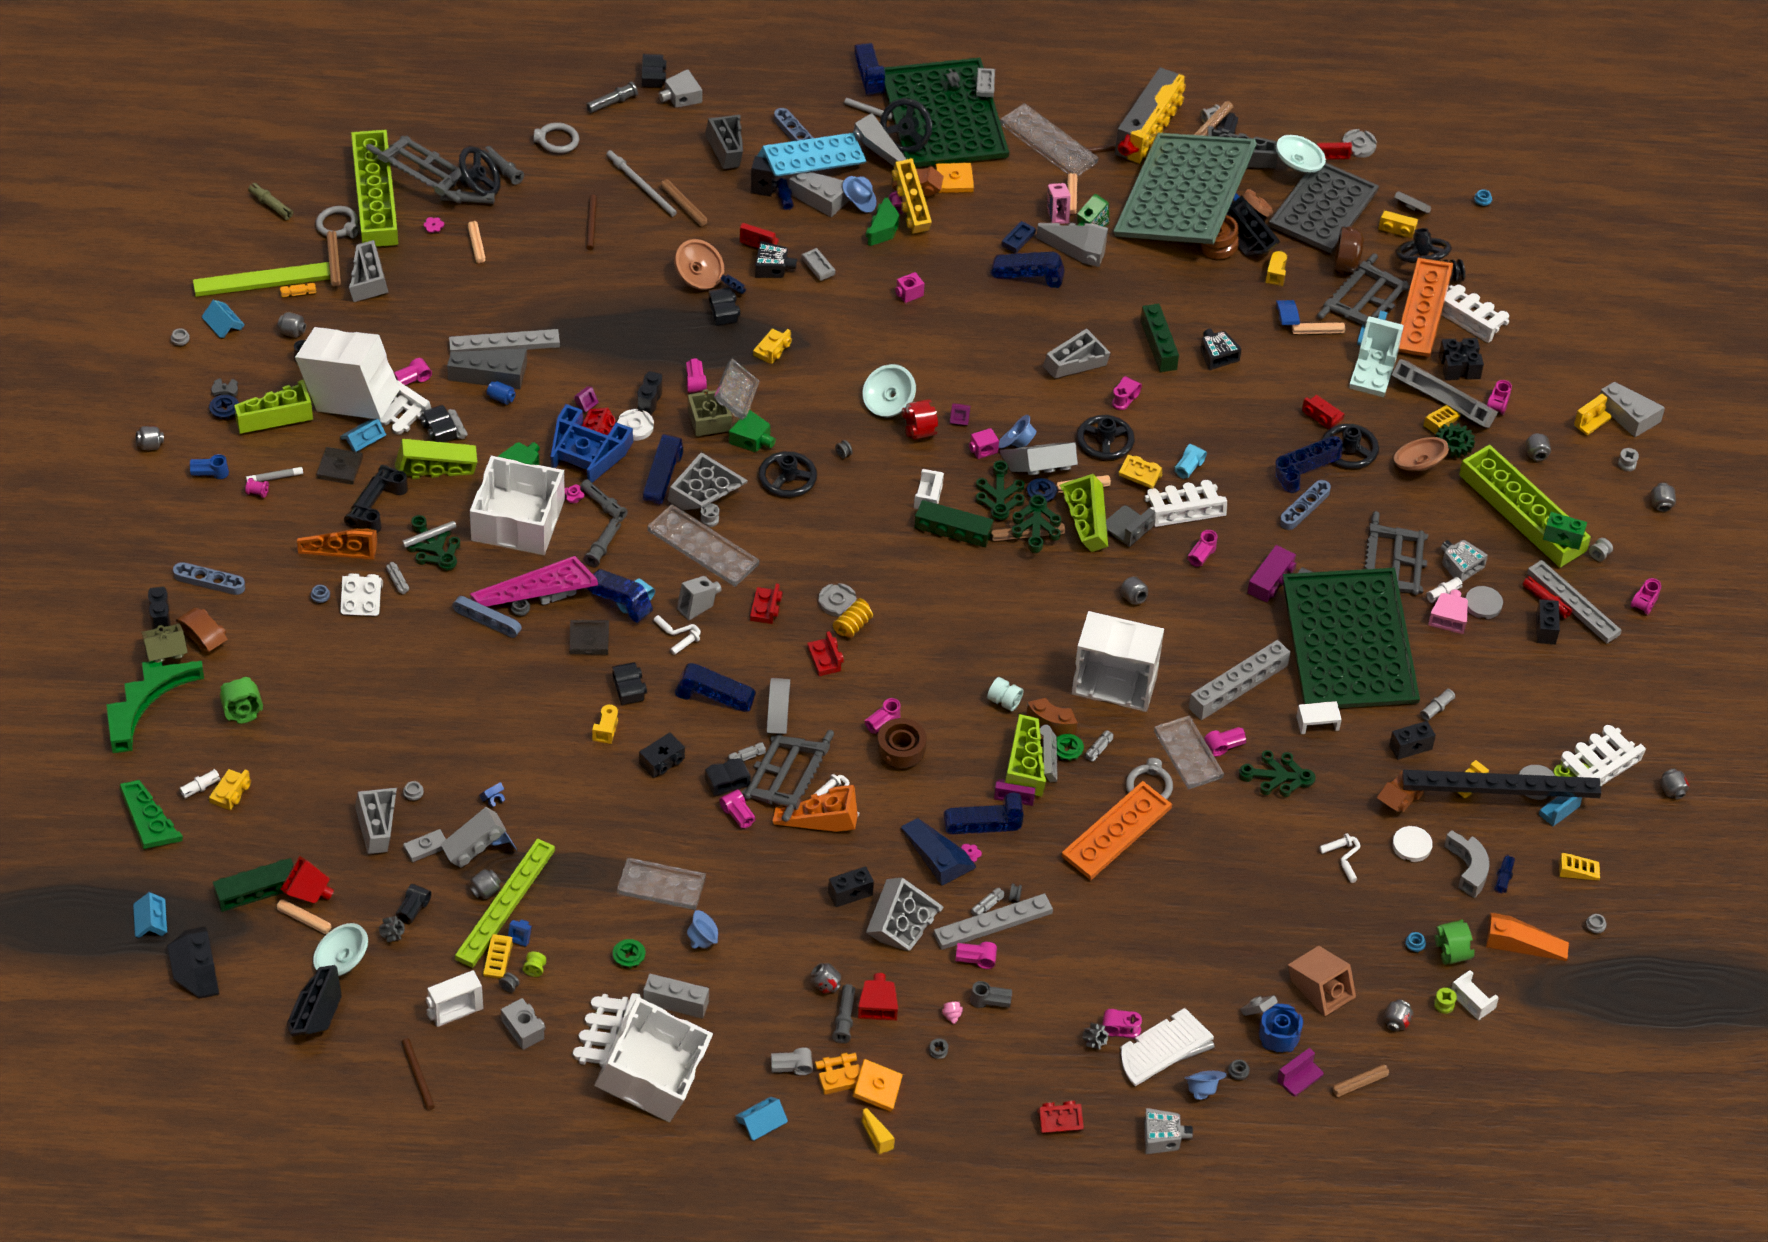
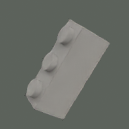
M485 807L441 843V846L450 862L462 868L507 830L497 813Z
M649 974L644 987V1000L663 1009L703 1019L709 1003V988Z

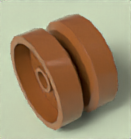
M1226 215L1214 244L1200 243V248L1204 255L1213 259H1224L1232 256L1239 246L1237 222L1232 217Z

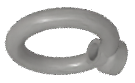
M550 123L541 129H535L534 143H540L543 148L550 152L567 153L577 147L579 135L573 127L567 124ZM551 130H563L572 136V142L566 146H554L545 140V134Z
M333 206L323 210L318 215L316 228L324 236H327L328 231L332 232L333 230L326 229L323 226V221L327 216L334 213H344L351 218V222H347L343 229L335 231L337 238L346 235L355 238L360 232V226L357 225L358 216L349 207Z
M1149 758L1146 765L1138 766L1129 773L1126 780V789L1128 793L1134 789L1135 778L1147 772L1149 775H1159L1163 778L1165 790L1161 796L1168 799L1173 790V781L1169 773L1161 768V760Z

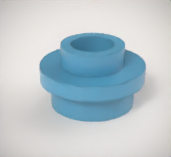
M1479 190L1475 194L1474 200L1477 204L1486 206L1492 202V196L1488 190Z
M1413 932L1407 936L1405 944L1409 950L1419 952L1425 948L1426 940L1421 933Z

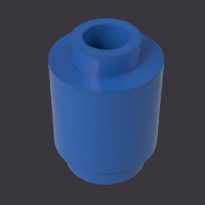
M492 381L487 388V395L491 399L504 404L513 402L516 395L513 387L498 381Z

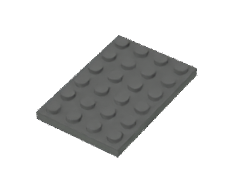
M1325 163L1321 170L1304 175L1272 217L1269 227L1332 254L1337 247L1341 227H1352L1377 193L1379 185Z

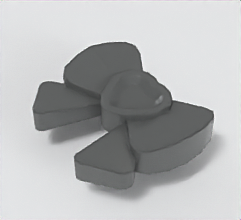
M219 378L212 385V395L229 394L235 397L238 394V382L231 379L229 384L226 385L225 383L222 384V380Z

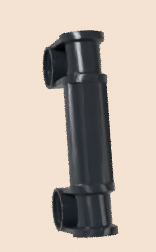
M381 465L376 476L371 478L356 502L352 505L350 513L345 515L344 522L346 525L356 529L376 530L377 533L381 531L380 513L376 509H371V507L383 490L395 495L406 494L408 491L406 473L386 465Z

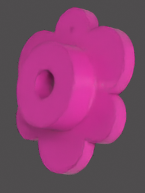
M429 217L423 225L427 232L432 233L439 232L444 227V222L440 221V218Z
M963 844L961 847L973 862H976L977 858L982 855V852L977 849L976 845Z

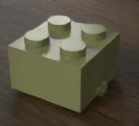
M704 389L701 393L688 395V413L695 436L730 431L732 428V414L724 389L714 391Z
M180 623L165 627L160 625L156 629L141 632L149 661L159 663L164 661V658L172 657L177 659L188 653Z

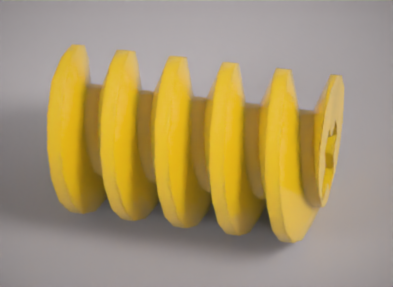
M857 598L834 621V631L840 636L853 638L854 633H858L859 629L873 617L868 603L861 598Z

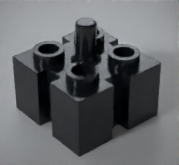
M1463 338L1461 342H1458L1456 339H1442L1439 358L1441 365L1444 364L1443 374L1445 380H1459L1461 376H1466V380L1481 379L1484 363L1482 355L1479 354L1480 347L1477 338Z

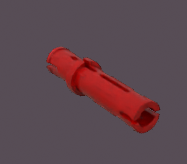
M1530 576L1524 580L1522 586L1539 599L1559 601V614L1564 619L1571 615L1572 609L1565 605L1560 597L1551 594Z

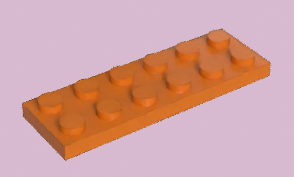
M1423 258L1417 259L1401 321L1404 327L1398 352L1426 357L1431 356L1453 270V263Z
M1142 781L1062 852L1061 857L1088 879L1092 880L1172 808V803Z

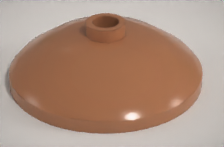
M691 239L682 243L676 250L674 257L675 268L680 278L687 285L698 290H708L720 283L721 276L724 274V262L715 247L706 241Z
M1427 437L1417 439L1402 446L1395 453L1394 461L1396 466L1403 470L1424 471L1441 462L1447 455L1449 447L1447 442L1441 438Z

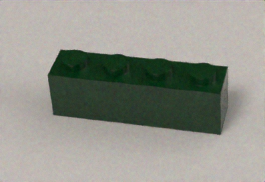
M1160 303L1142 306L1140 321L1159 372L1177 370L1179 353Z
M922 500L915 515L914 528L986 548L991 537V531L993 530L994 519Z
M292 859L279 860L266 866H259L253 870L240 872L236 875L213 881L214 894L221 912L285 893L280 889L294 866Z

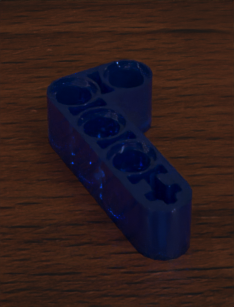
M873 44L854 45L855 58L866 95L884 93L885 70L883 65L879 66Z
M1056 252L997 255L994 257L991 268L992 276L998 279L1044 276L1047 285L1052 288L1061 287L1065 273L1061 257Z
M667 434L662 435L644 488L643 500L658 504L663 503L676 461L680 462L683 455L682 438Z
M1331 436L1278 457L1275 462L1276 476L1283 488L1289 493L1299 491L1301 486L1300 474L1340 459L1342 456V440L1337 436Z
M599 569L593 573L598 581L597 586L586 587L595 595L625 605L629 617L636 623L653 611L647 591L640 583Z
M689 663L685 666L675 689V695L681 699H690L693 693L696 692L742 712L751 710L756 691L753 688L694 663Z
M1018 793L1005 795L1003 805L946 809L943 813L945 831L948 834H970L1019 830L1022 827L1024 816L1021 795Z

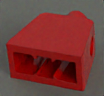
M301 856L297 859L280 889L287 895L312 903H316L320 896L329 900L334 891L326 886L330 878Z
M876 973L873 976V980H866L859 1002L858 1019L897 1021L898 1003L894 982L886 981L885 974Z

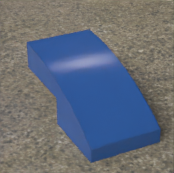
M1277 300L1276 308L1279 312L1280 323L1282 325H1300L1295 301Z

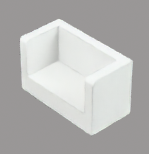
M922 469L918 493L915 494L914 509L919 508L922 500L938 504L943 487V472Z
M1337 701L1298 706L1296 717L1301 734H1305L1307 725L1333 723L1335 731L1340 730L1342 719Z
M1469 970L1453 982L1451 989L1457 995L1456 1000L1477 1020H1480L1496 1008L1499 997L1494 995L1489 999L1471 982L1473 972Z

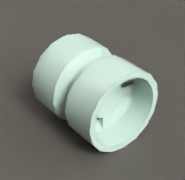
M998 677L992 683L987 698L996 704L1001 703L1002 707L1010 711H1014L1022 699L1024 690L1014 684L1010 686L1007 680Z

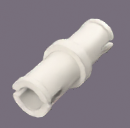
M1455 577L1446 583H1440L1437 588L1426 593L1428 601L1433 603L1438 600L1441 593L1450 594L1451 590L1462 588V581L1460 578Z
M213 769L201 777H195L194 781L179 787V790L182 791L181 794L186 799L198 791H205L206 787L221 779L218 777V772Z

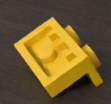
M1384 211L1380 218L1378 230L1412 238L1418 219Z
M771 329L753 350V356L772 364L776 359L780 358L782 351L790 346L792 342L791 330L787 329L784 333Z
M1601 394L1577 410L1574 426L1584 434L1589 435L1608 422L1612 416L1605 411L1607 397Z
M1128 454L1119 471V476L1153 489L1158 478L1161 479L1162 467L1153 462H1146L1139 456Z
M228 769L210 795L209 802L231 811L234 805L239 803L244 790L250 787L249 771L245 769L240 774Z

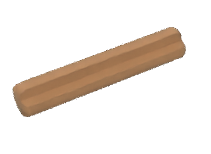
M1224 102L1195 135L1207 136L1208 126L1215 128L1233 109L1231 102Z
M1386 1065L1373 1068L1334 1085L1333 1093L1336 1097L1342 1096L1387 1077L1389 1070Z

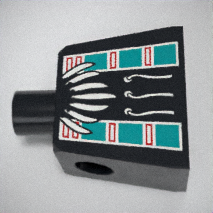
M760 241L755 265V278H783L786 268H797V259L788 258L787 247Z
M1207 329L1203 332L1204 337L1202 338L1200 349L1209 370L1240 361L1242 348L1226 331L1214 333L1212 329Z

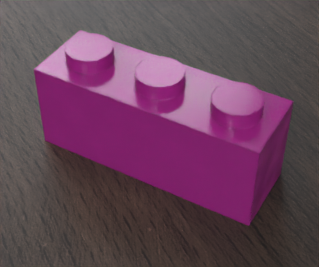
M1276 545L1250 579L1247 593L1266 603L1271 597H1275L1279 586L1283 585L1282 575L1289 574V572L1293 573L1296 568V554Z

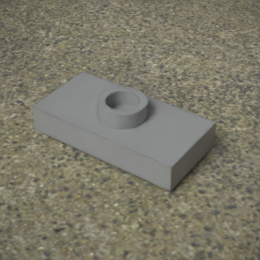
M978 68L976 96H994L995 69Z
M1399 191L1395 195V198L1407 203L1406 207L1414 211L1416 208L1427 213L1431 210V206Z
M817 248L802 254L801 259L820 281L835 275V269Z
M439 829L404 843L403 846L411 862H415L442 851L441 843L446 838Z
M1275 995L1263 998L1257 996L1240 1010L1245 1016L1263 1013L1277 1004L1278 1001Z

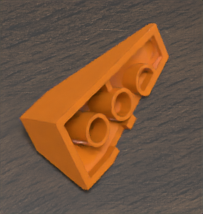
M357 528L297 538L298 554L374 560L377 546V532L371 529Z
M854 785L838 786L828 789V793L819 796L817 793L811 795V799L802 801L797 810L794 809L792 816L787 822L782 820L787 807L783 805L776 807L773 824L834 832L855 830L858 816Z
M1490 913L1487 948L1567 961L1569 942L1512 916Z

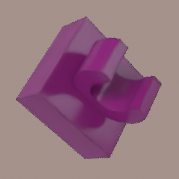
M589 386L574 397L576 405H579L583 412H587L599 403L593 388Z
M952 403L950 423L968 425L971 406Z

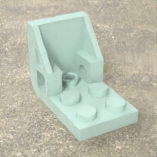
M1368 317L1349 389L1380 397L1385 396L1397 359L1404 325Z

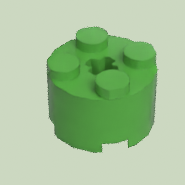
M243 677L229 683H224L221 686L220 701L224 715L229 721L232 719L236 720L239 724L247 723L256 719V714L263 710V702L258 687L251 681V678Z
M1463 919L1436 927L1438 935H1435V942L1437 947H1441L1443 951L1441 959L1444 965L1474 958V949L1470 950V941L1473 940L1467 923H1464Z

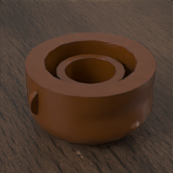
M1350 226L1341 227L1334 259V271H1338L1341 274L1352 273L1359 267L1364 244L1363 235L1359 230Z
M896 718L887 721L878 732L877 751L880 758L886 764L896 768H908L916 765L922 760L926 751V732L919 723L911 719ZM898 744H903V745H906L907 747L902 748V747H898V746H896V745H898Z

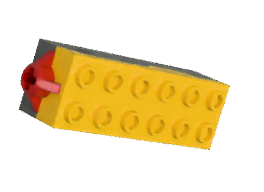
M1161 67L1158 69L1119 126L1115 155L1139 164L1143 158L1148 156L1149 149L1152 147L1157 134L1163 133V128L1168 126L1171 116H1175L1177 107L1181 106L1184 101L1182 94L1186 87V84H1184L1185 76Z

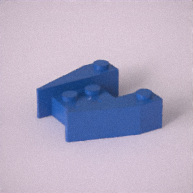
M566 404L557 418L551 452V468H556L561 460L586 469L587 479L593 483L626 455L633 444V428L616 422L608 435L583 427V410Z

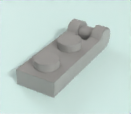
M1043 725L1040 728V734L1044 740V747H1042L1044 776L1047 777L1049 782H1057V738L1049 725Z

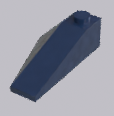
M919 818L901 826V830L941 886L976 868V865L966 851Z

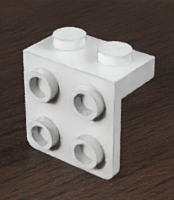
M359 574L342 576L341 613L343 615L378 616L380 613L381 588H383L382 578L374 574H368L367 577H359Z

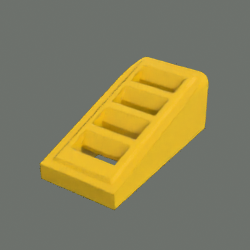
M1446 405L1425 417L1423 426L1436 434L1438 428H1443L1444 424L1450 426V423L1458 420L1461 414Z
M1561 853L1559 877L1599 881V862ZM1590 868H1594V873L1590 872Z
M492 935L483 976L503 978L513 946L512 937ZM490 966L499 967L501 970L491 969Z
M867 1108L863 1109L861 1122L877 1153L881 1154L894 1149L895 1138Z

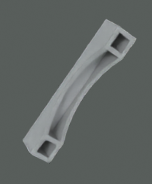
M1400 359L1392 373L1394 377L1438 399L1484 427L1490 428L1498 411L1406 360Z

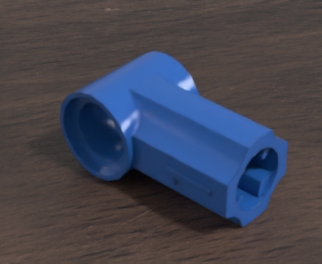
M217 454L210 459H191V476L213 475L216 479L226 478L229 475L226 457Z

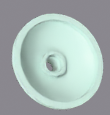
M1285 135L1279 138L1276 143L1278 156L1292 169L1311 173L1321 170L1325 164L1326 159L1323 151L1315 143L1304 137Z
M895 364L881 366L874 370L865 381L863 387L864 403L877 416L893 417L902 413V408H905L907 403H911L915 397V380L912 374L902 366Z
M354 923L343 924L330 931L315 950L313 958L315 969L335 965L338 970V976L352 970L361 961L368 945L366 931L360 925Z

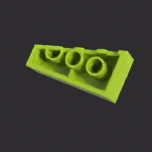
M304 379L298 381V385L282 387V391L265 393L266 395L260 399L254 397L235 404V416L239 432L245 433L313 420L312 404Z
M402 439L395 461V469L405 472L407 477L412 476V479H420L422 475H431V478L439 477L442 474H448L449 476L474 475L477 465L476 445Z
M1090 474L1060 484L1061 490L1065 495L1064 498L1069 505L1071 516L1075 521L1081 542L1091 552L1108 547L1103 484L1094 474Z
M1019 714L1004 783L1036 788L1035 795L1042 797L1046 778L1044 776V762L1042 761L1043 752L1040 744L1039 719Z

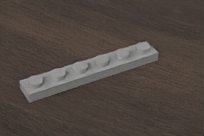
M558 329L453 336L449 337L451 353L527 348V350L560 347Z
M1541 560L1528 568V575L1551 594L1560 597L1561 601L1572 609V613L1605 643H1609L1621 634L1622 630L1544 561Z
M1042 894L935 929L934 936L941 950L958 943L971 941L1053 914V908L1046 895Z

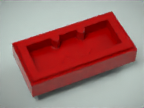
M1351 142L1317 143V146L1323 151L1326 160L1350 159Z

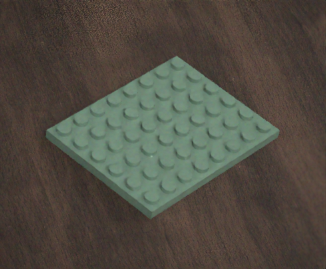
M1158 133L1117 222L1114 235L1117 237L1214 244L1257 145L1256 140Z

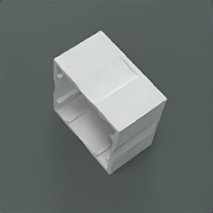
M314 327L295 356L318 412L381 420L400 390L394 372L388 363L381 338L376 334L350 333Z
M491 456L484 473L483 483L477 491L470 509L471 541L545 555L565 501L564 470L540 465H528L515 460Z
M1088 611L1077 647L1072 695L1111 702L1119 706L1147 712L1157 679L1164 628Z
M637 997L622 1022L594 1086L670 1122L685 1100L694 1079L696 1067L703 1058L713 1033L686 1020L676 1018L664 1009Z

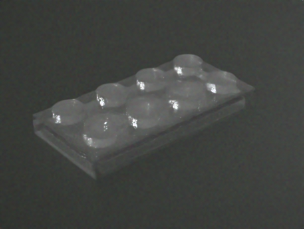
M732 358L726 365L714 398H716L719 404L728 408L735 417L743 420L748 414L760 381Z
M1190 715L1154 727V733L1187 789L1224 777L1223 770Z
M627 857L617 888V894L696 910L706 879V873Z

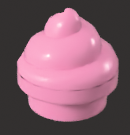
M960 1002L943 1004V1016L951 1021L952 1024L956 1023L963 1012Z

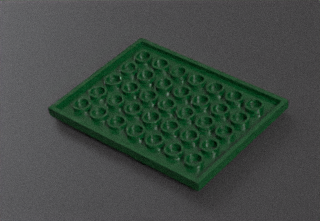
M981 57L880 68L889 104L902 98L914 99L923 104L930 113L933 126L932 135L928 143L917 152L908 154V152L904 151L903 153L906 160L913 158L915 167L1009 157L1008 146L993 97L976 96L978 68H984ZM950 68L953 73L957 72L960 78L958 82L959 88L956 85L951 87L947 80L946 74L950 73ZM907 105L896 107L891 112L895 125L898 124L900 119L905 117ZM915 108L913 116L919 121L917 132L923 138L926 123L923 115ZM900 131L897 132L900 146L910 147L917 144L910 134L905 135Z
M1395 568L1282 575L1304 704L1337 701L1338 708L1419 703L1420 696Z

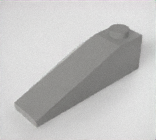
M873 113L855 123L853 131L855 137L858 140L860 139L865 146L887 162L895 166V162L906 160Z
M1038 223L1036 238L1082 263L1100 267L1105 254L1108 228L1085 223L1084 226H1076L1075 223H1070L1069 226H1061L1059 223Z

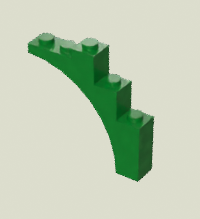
M155 661L142 662L144 681L124 683L126 702L107 704L113 753L133 751V736L136 725L142 714L156 699L177 686L204 679L202 661L165 666L162 665V661L159 663Z

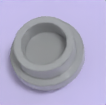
M181 328L174 330L171 335V341L175 345H185L190 339L187 331Z
M411 781L403 789L404 796L409 800H418L423 796V787L418 782Z
M1600 914L1591 915L1586 921L1587 929L1593 933L1603 932L1606 928L1605 918Z

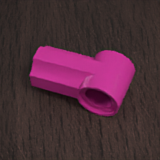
M416 358L408 367L394 372L397 381L407 385L416 380L419 382L427 381L432 376V371L422 358Z
M697 358L690 359V361L686 362L688 393L702 392L704 389H707L702 361H699Z
M1205 530L1201 533L1200 540L1187 557L1191 565L1195 567L1202 566L1209 555L1215 552L1217 546L1216 532Z
M894 698L885 700L883 707L864 721L868 730L872 734H877L882 725L887 721L900 718V702Z
M1240 727L1222 733L1215 730L1209 732L1204 738L1211 753L1216 757L1223 755L1230 748L1245 744L1247 740L1243 728Z
M737 789L719 799L723 811L726 814L730 813L740 828L746 829L755 822V816L746 805L740 790Z
M982 942L980 945L958 943L956 961L977 963L981 968L991 969L995 966L997 946L992 942Z

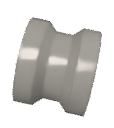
M1632 448L1623 449L1618 461L1619 468L1624 471H1633L1639 458L1638 452Z
M709 503L701 508L700 521L704 526L714 527L719 523V508L717 505Z
M1599 538L1589 548L1590 555L1597 561H1603L1613 551L1611 542L1606 538Z

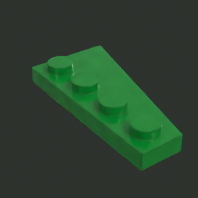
M140 780L120 784L122 797L143 849L183 840V835L176 831L172 821L167 819L163 814L162 808L155 804L153 797Z

